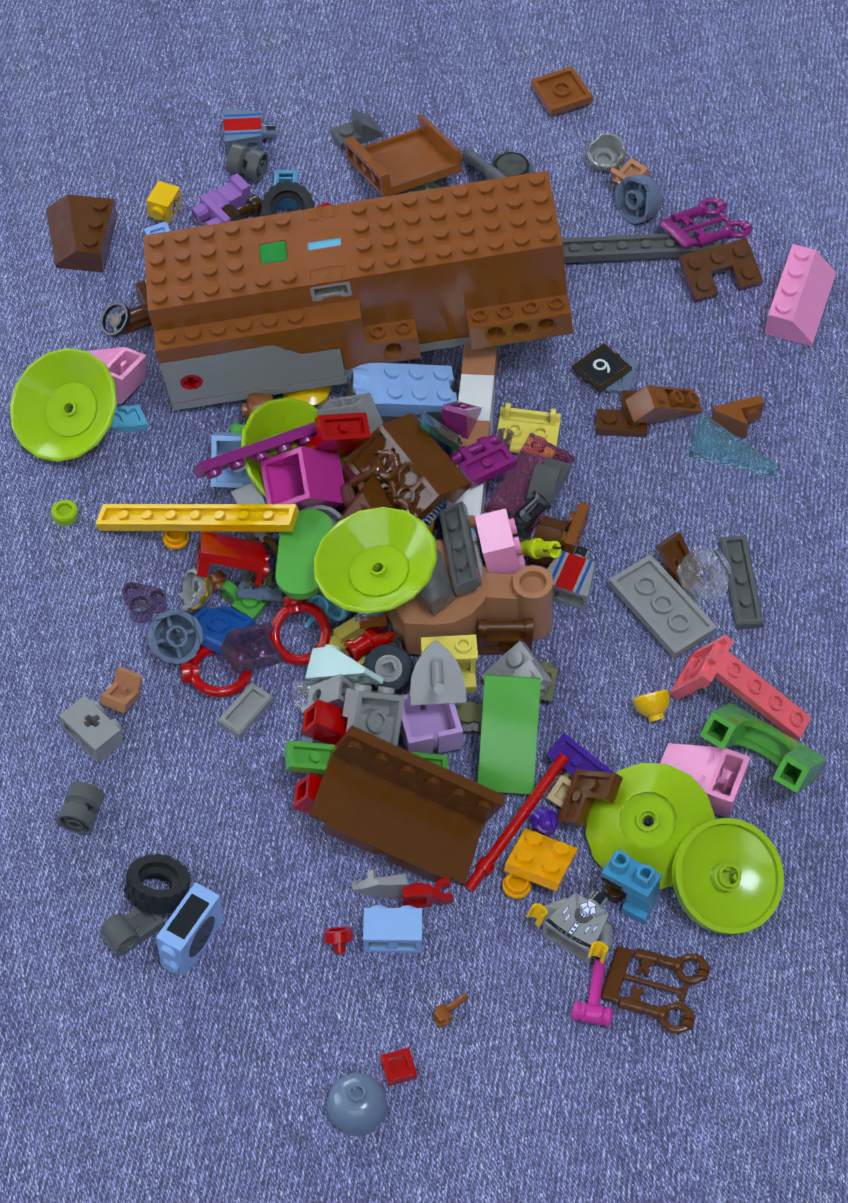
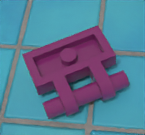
M496 434L489 437L483 436L477 439L476 443L468 447L464 445L458 448L457 452L449 455L455 464L461 461L458 464V468L472 484L471 488L517 467L516 458L504 443L498 444L499 439Z

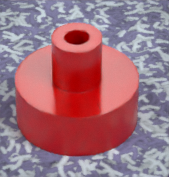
M340 926L323 930L324 943L333 944L335 954L345 953V943L353 940L352 927Z

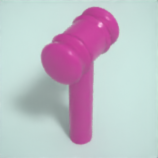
M600 959L594 961L588 1003L576 1001L573 1004L571 1016L573 1021L580 1020L581 1023L586 1022L609 1027L613 1019V1010L611 1007L599 1006L606 962L600 963Z

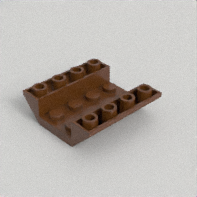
M413 413L381 424L371 434V438L362 443L344 461L342 471L344 484L350 482L351 477L373 467L377 457L383 450L388 449L399 454L402 466L393 479L398 495L397 498H403L407 502H411L413 514L420 520L426 517L444 498L455 503L472 486L470 481ZM389 456L383 460L386 474L392 471ZM377 476L384 491L391 488L389 483L391 480H384ZM353 487L356 496L360 489L358 487ZM392 493L386 495L390 503L395 499ZM398 505L395 509L401 510V506Z

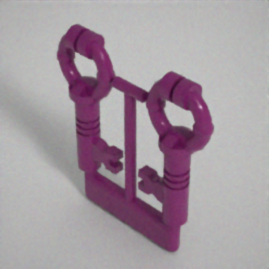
M719 197L704 198L697 207L671 214L670 218L660 220L658 223L684 248L695 245L700 247L725 238H746L753 230V226L746 220L730 221L723 214L727 204ZM713 204L717 209L710 210L707 205ZM706 215L720 216L719 218L694 225L695 221L690 219ZM721 221L726 222L723 229L709 234L702 229V227ZM676 223H684V226L687 228L681 229ZM739 226L743 231L740 233L734 232L732 227ZM694 230V235L698 237L694 240L687 232Z

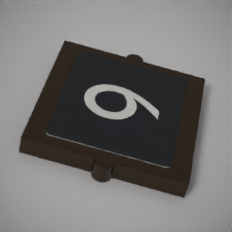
M604 343L572 365V369L584 379V383H589L599 393L632 371V367L620 357V354L612 351Z

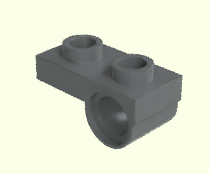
M136 908L125 916L119 913L108 918L103 923L100 934L118 958L161 930L165 925V920L159 914H148V912H142Z

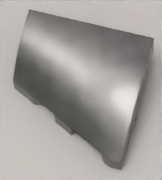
M438 549L436 550L437 563L431 579L416 595L417 600L434 616L455 599L442 554Z

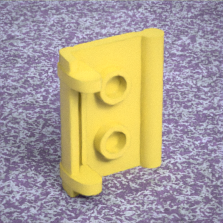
M506 403L505 407L500 408L496 435L499 439L498 444L504 443L511 453L555 458L561 414L556 413L554 408H551L550 413L511 408V403Z

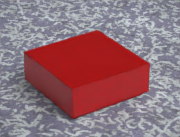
M409 1048L380 1055L388 1086L417 1079V1072Z

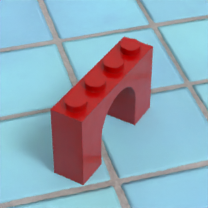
M318 699L304 710L302 735L326 744L336 745L346 733L348 717L342 716L343 708ZM309 773L296 783L293 809L307 814L310 813L322 780L321 776Z

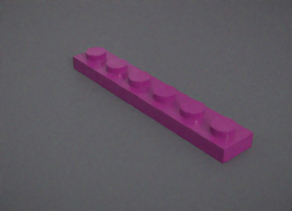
M313 422L201 461L193 470L197 479L205 476L207 479H212L221 475L222 470L227 468L235 471L244 467L247 461L254 460V463L267 459L270 453L277 452L278 455L291 450L293 445L299 443L300 446H303L317 435L316 424Z

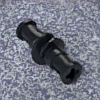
M534 490L532 492L533 496L523 507L521 506L516 511L515 515L509 510L507 511L509 518H514L517 534H513V537L518 536L527 540L529 534L526 529L536 522V519L546 508L550 509L552 507L538 491Z

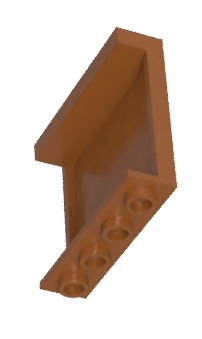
M418 114L419 128L366 146H362L353 136L344 139L347 160L383 197L462 172L461 162L463 161V155L461 150L456 148L451 140L447 139L422 114Z

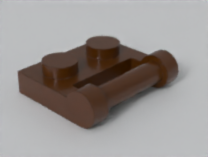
M524 618V621L487 622L486 619H478V655H504L519 641L525 642L532 652L533 618Z

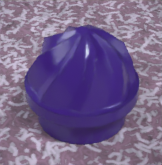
M544 806L536 809L530 817L532 829L545 836L553 834L559 824L556 812Z

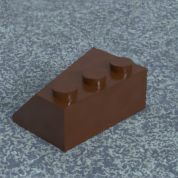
M67 194L47 208L56 268L103 273L118 219L115 199Z

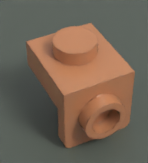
M630 158L620 170L613 167L610 173L613 178L612 183L617 187L619 182L624 181L627 176H649L650 171L646 166Z
M119 667L115 673L114 683L101 694L100 704L114 711L125 713L140 698L142 675Z

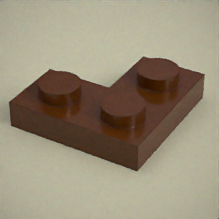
M622 390L621 410L597 409L596 435L647 437V423H634L625 401L637 391Z
M576 769L557 820L566 826L584 828L593 802L614 804L623 777L617 773Z

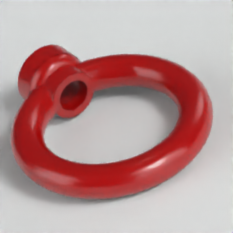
M286 596L283 598L284 607L276 613L271 622L269 631L270 643L276 655L286 663L307 665L309 664L312 651L297 655L284 648L280 639V630L283 622L288 616L303 612L314 616L320 626V639L315 648L325 647V645L330 643L331 625L325 612L317 605L307 602L305 599L296 600Z
M204 646L199 648L196 656L189 660V662L181 663L182 684L191 683L199 692L211 697H228L239 693L248 685L252 676V664L249 657L236 646L227 655L234 657L240 663L242 671L239 679L228 686H212L200 678V662L211 654H217Z

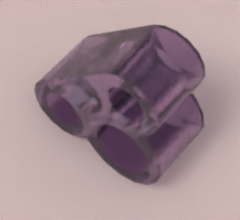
M136 582L126 583L122 588L124 603L129 608L130 618L136 623H146L152 618L154 613L160 614L167 609L166 593L160 588ZM139 607L147 608L143 611H135Z

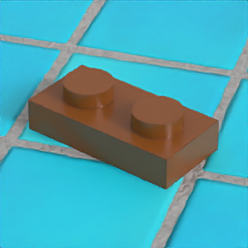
M579 502L577 510L571 511L568 520L569 531H564L561 537L560 545L563 546V551L573 554L575 547L579 545L588 521L589 504Z

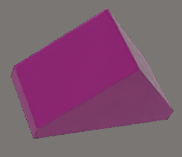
M460 401L443 404V425L459 437L468 439L482 407Z

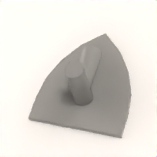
M436 640L423 651L415 664L410 684L411 706L466 702L464 676L459 664L449 650Z

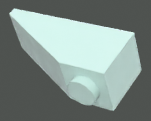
M328 644L325 647L312 649L305 679L314 684L342 674L353 684H383L382 677L342 653L341 649L335 645Z

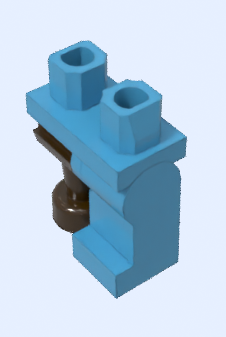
M616 850L601 874L602 881L606 882L603 894L612 903L621 902L627 894L621 913L644 925L658 903L659 881L662 874L656 872L653 867L647 864L643 865L630 858L625 852Z

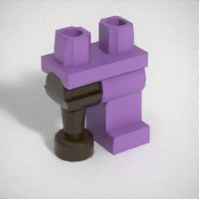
M235 174L230 177L228 184L219 189L211 190L207 194L200 195V204L191 209L192 218L197 223L205 219L208 220L204 223L205 226L241 220L250 213L257 215L262 212V201L255 194L250 196V185L240 175Z

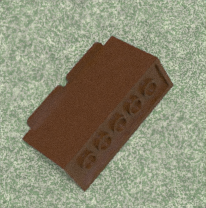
M351 726L332 749L309 816L323 822L322 831L371 854L379 855L382 853L387 855L389 862L435 883L439 879L450 877L451 881L463 886L466 883L483 825L503 807L506 796L355 726Z

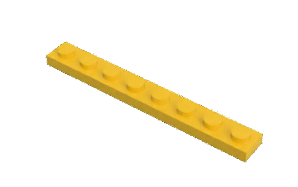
M103 504L96 521V526L99 531L293 532L299 510L296 504Z

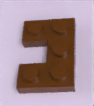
M747 238L680 255L678 258L694 303L717 297L718 290L712 274L731 269L739 291L756 287L763 283V278Z

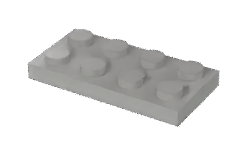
M651 554L609 579V587L674 659L709 638L717 631V626Z

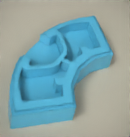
M117 404L112 425L109 429L133 432L149 428L139 404L133 406Z

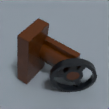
M145 280L135 283L137 300L140 306L129 309L126 305L115 302L104 310L100 325L105 334L116 337L122 333L125 335L152 325L148 313ZM117 306L124 308L120 313L116 312L112 316L109 315V312ZM106 318L110 319V324L114 327L113 333H109L106 329Z

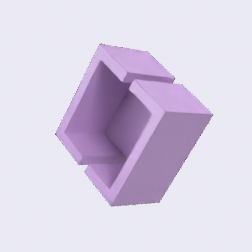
M410 694L403 695L405 700L400 732L407 751L433 754V750L437 749L439 754L462 748L463 730L455 703L424 705L425 709L421 710V705L411 706Z

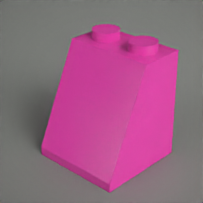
M301 446L260 462L267 504H296L299 511L313 505H324L333 509L344 506L340 489L344 485V478L339 454Z

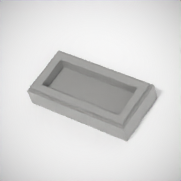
M251 683L217 720L218 725L240 739L274 702L273 696L254 683Z

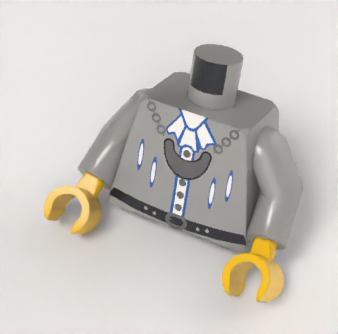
M594 890L588 900L579 894H573L569 899L562 898L544 906L535 903L526 915L527 918H536L535 925L538 927L545 921L542 936L587 964H590L593 956L599 957L600 963L603 964L607 953L613 946L612 926L608 923L609 913L602 909L608 899L600 891Z

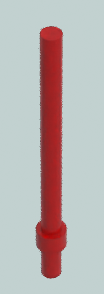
M559 754L487 855L479 859L475 865L476 870L464 885L468 891L473 893L483 878L491 874L495 868L494 863L569 761L566 755Z

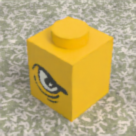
M158 180L146 200L148 217L170 223L182 204L180 187Z

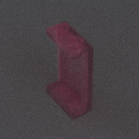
M530 433L516 457L517 467L507 472L497 491L492 495L484 512L489 513L506 509V511L509 510L515 515L516 511L527 502L526 497L536 463L543 465L546 458L550 457L572 465L575 457L569 454L568 451L547 442L545 438ZM545 510L539 515V517L536 519V522L526 529L529 534V538L533 533L534 529L536 528L541 517L543 516Z

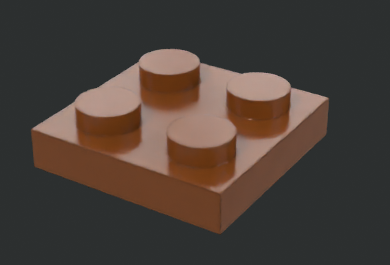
M573 66L531 79L532 89L550 116H555L593 102L592 94Z

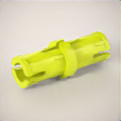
M541 538L531 540L519 539L522 552L517 553L518 555L523 554V556L539 559L542 557L557 558L561 554V549H553V547H561L558 541H543Z

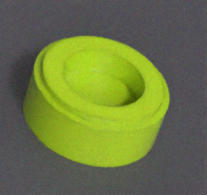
M60 500L52 506V518L57 525L69 526L78 519V509L74 502Z

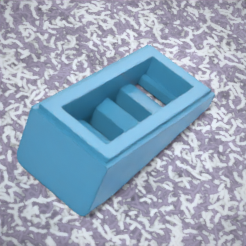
M274 170L273 186L277 185L278 182L283 183L285 181L298 183V170ZM284 198L278 202L276 208H297V201L292 198Z

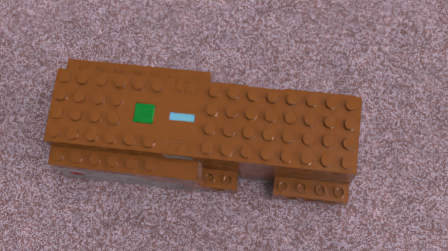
M548 170L143 235L148 313L154 330L155 352L174 411L244 400L252 393L276 395L347 383V377L351 368L366 363H391L421 358V352L465 344H471L473 350L573 334L572 316L567 295L563 243Z

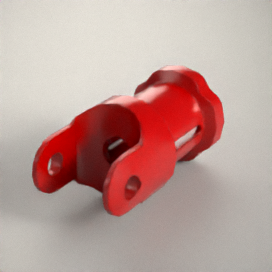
M381 626L379 630H377L378 627L367 628L357 638L345 641L343 643L344 649L349 657L359 661L360 657L371 652L372 649L391 643L395 638V634L389 631L380 635L385 630V626Z

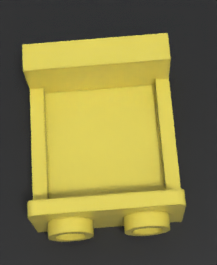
M476 634L421 637V654L434 640L438 641L449 650L458 662L464 676L466 693L477 691L475 671L478 650Z

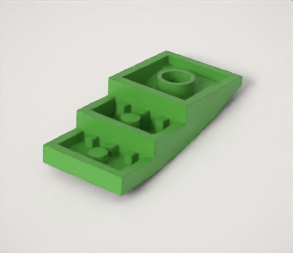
M485 674L478 784L503 793L531 794L534 790L541 678Z

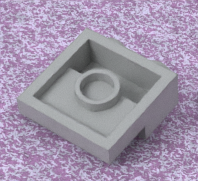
M523 641L515 644L481 675L484 681L485 674L541 678L540 698L547 693L548 688L554 683Z
M355 684L354 689L346 688L342 716L348 717L346 732L351 726H355L398 746L405 696L395 694V688L378 686V691H371L372 686Z

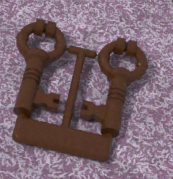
M383 450L377 457L373 467L351 477L350 482L342 485L340 489L345 508L355 497L353 487H358L361 490L373 475L384 480H391L389 482L391 488L384 492L386 495L392 493L395 498L390 503L393 509L400 505L401 510L414 515L413 509H411V502H407L403 498H397L398 495L393 479L402 466L399 454L392 450ZM389 456L392 471L386 474L383 460Z
M618 946L616 947L601 992V999L617 1004L620 1003L619 1008L657 1018L662 1027L672 1034L684 1033L693 1029L696 1015L693 1014L692 1010L682 1003L685 1002L689 984L693 985L707 981L711 966L697 953H689L673 958L641 948H637V951ZM635 955V959L641 961V966H639L637 972L639 975L644 972V976L648 977L649 968L652 964H657L658 966L661 965L662 967L672 969L677 977L686 984H684L683 989H678L628 975L626 972L631 957ZM692 960L700 964L696 977L686 976L682 972L686 961ZM624 979L681 995L680 1002H671L661 1007L641 1002L640 996L643 994L644 987H640L638 990L637 985H633L632 994L629 998L622 996L620 1000L618 996ZM678 1009L685 1012L681 1026L676 1027L668 1023L667 1019L671 1010Z

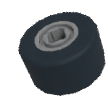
M384 644L372 649L365 658L363 665L383 678V684L370 685L375 691H378V686L395 688V692L407 685L413 672L412 660L408 653L400 646L393 644Z

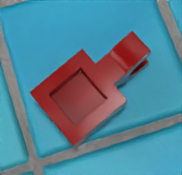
M450 877L439 879L434 887L431 884L420 882L403 886L402 905L424 908L432 907V903L435 902L442 904L452 903V893L445 894L440 891L444 888H450Z

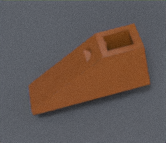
M646 385L625 400L634 423L651 424L703 412L700 398L695 389Z

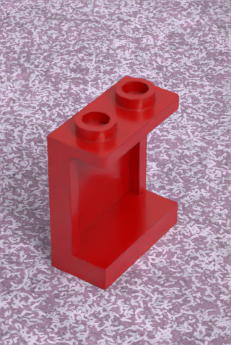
M367 413L318 415L315 418L317 435L302 447L337 453L340 457H346L371 438Z
M202 531L197 551L196 576L207 578L211 563L254 571L255 586H261L262 578L267 579L269 572V553L265 552L264 542Z

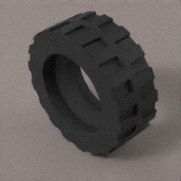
M290 181L278 182L277 185H272L269 191L265 192L261 203L262 216L277 214L276 206L284 198L296 200L300 210L314 208V201L310 192L308 193L307 189L299 185V183H292Z
M148 854L144 857H138L127 869L124 888L125 897L133 907H137L142 912L145 911L153 915L173 913L189 892L190 873L187 871V867L181 864V861L175 860L168 855ZM153 878L162 879L169 882L172 887L165 890L152 889L144 885L143 881Z

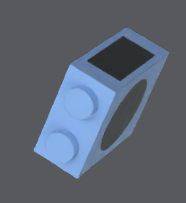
M195 882L156 936L160 962L167 971L171 973L178 972L186 976L223 923L220 895Z

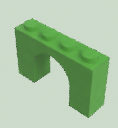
M733 703L712 711L700 734L701 737L723 750L732 745H739L767 757L778 766L772 779L796 793L816 780L827 759Z

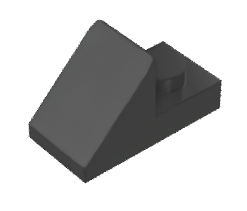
M352 109V122L331 128V136L340 150L346 149L344 139L352 136L360 144L383 137V132L375 119L355 109Z
M550 457L546 458L543 465L536 463L526 501L533 496L532 492L536 490L553 505L571 472V464Z

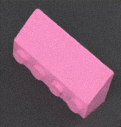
M792 244L768 313L764 334L808 346L813 345L836 276V271L817 250Z

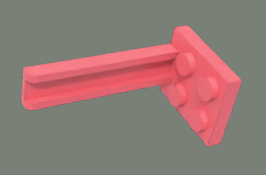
M725 634L691 653L670 691L672 697L679 700L687 695L691 696L696 690L700 688L705 689L712 682L713 678H716L785 734L795 740L802 737L811 716L732 655L729 649L734 641Z

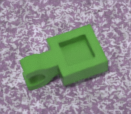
M228 580L220 587L223 590L221 597L233 603L231 608L255 620L258 619L269 605V600L262 599L259 601L253 598L237 597L238 587Z

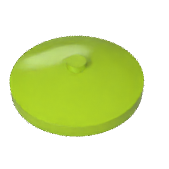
M720 818L697 826L685 836L674 856L672 882L679 904L696 924L714 933L734 935L751 931L771 917L782 897L784 871L777 849L760 829L739 819Z

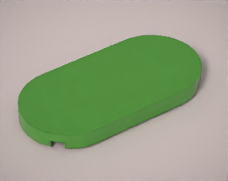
M315 509L301 510L298 513L293 532H280L276 581L281 592L286 593V596L292 599H309L318 595L320 590L314 578L313 559L321 539L333 527L329 516L322 511Z

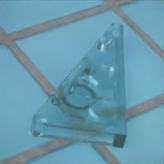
M700 413L689 450V457L776 477L778 465L710 417Z

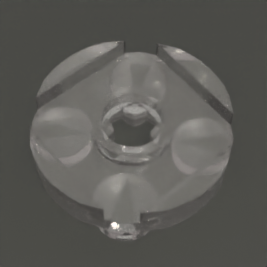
M699 548L689 552L683 558L681 564L677 567V574L682 588L693 600L710 601L721 597L728 590L731 568L725 556L719 551ZM701 569L709 571L710 574L707 575L708 581L701 578Z

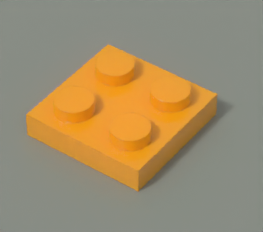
M525 828L505 863L504 871L558 891L576 857L578 848Z

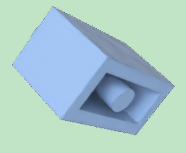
M382 905L364 908L363 952L422 953V908H415L409 905L401 906L400 908H387Z

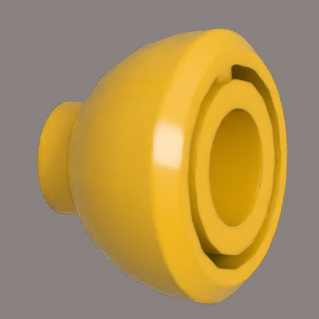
M666 689L635 697L632 703L641 715L648 717L649 722L665 718L664 712L670 703V693Z

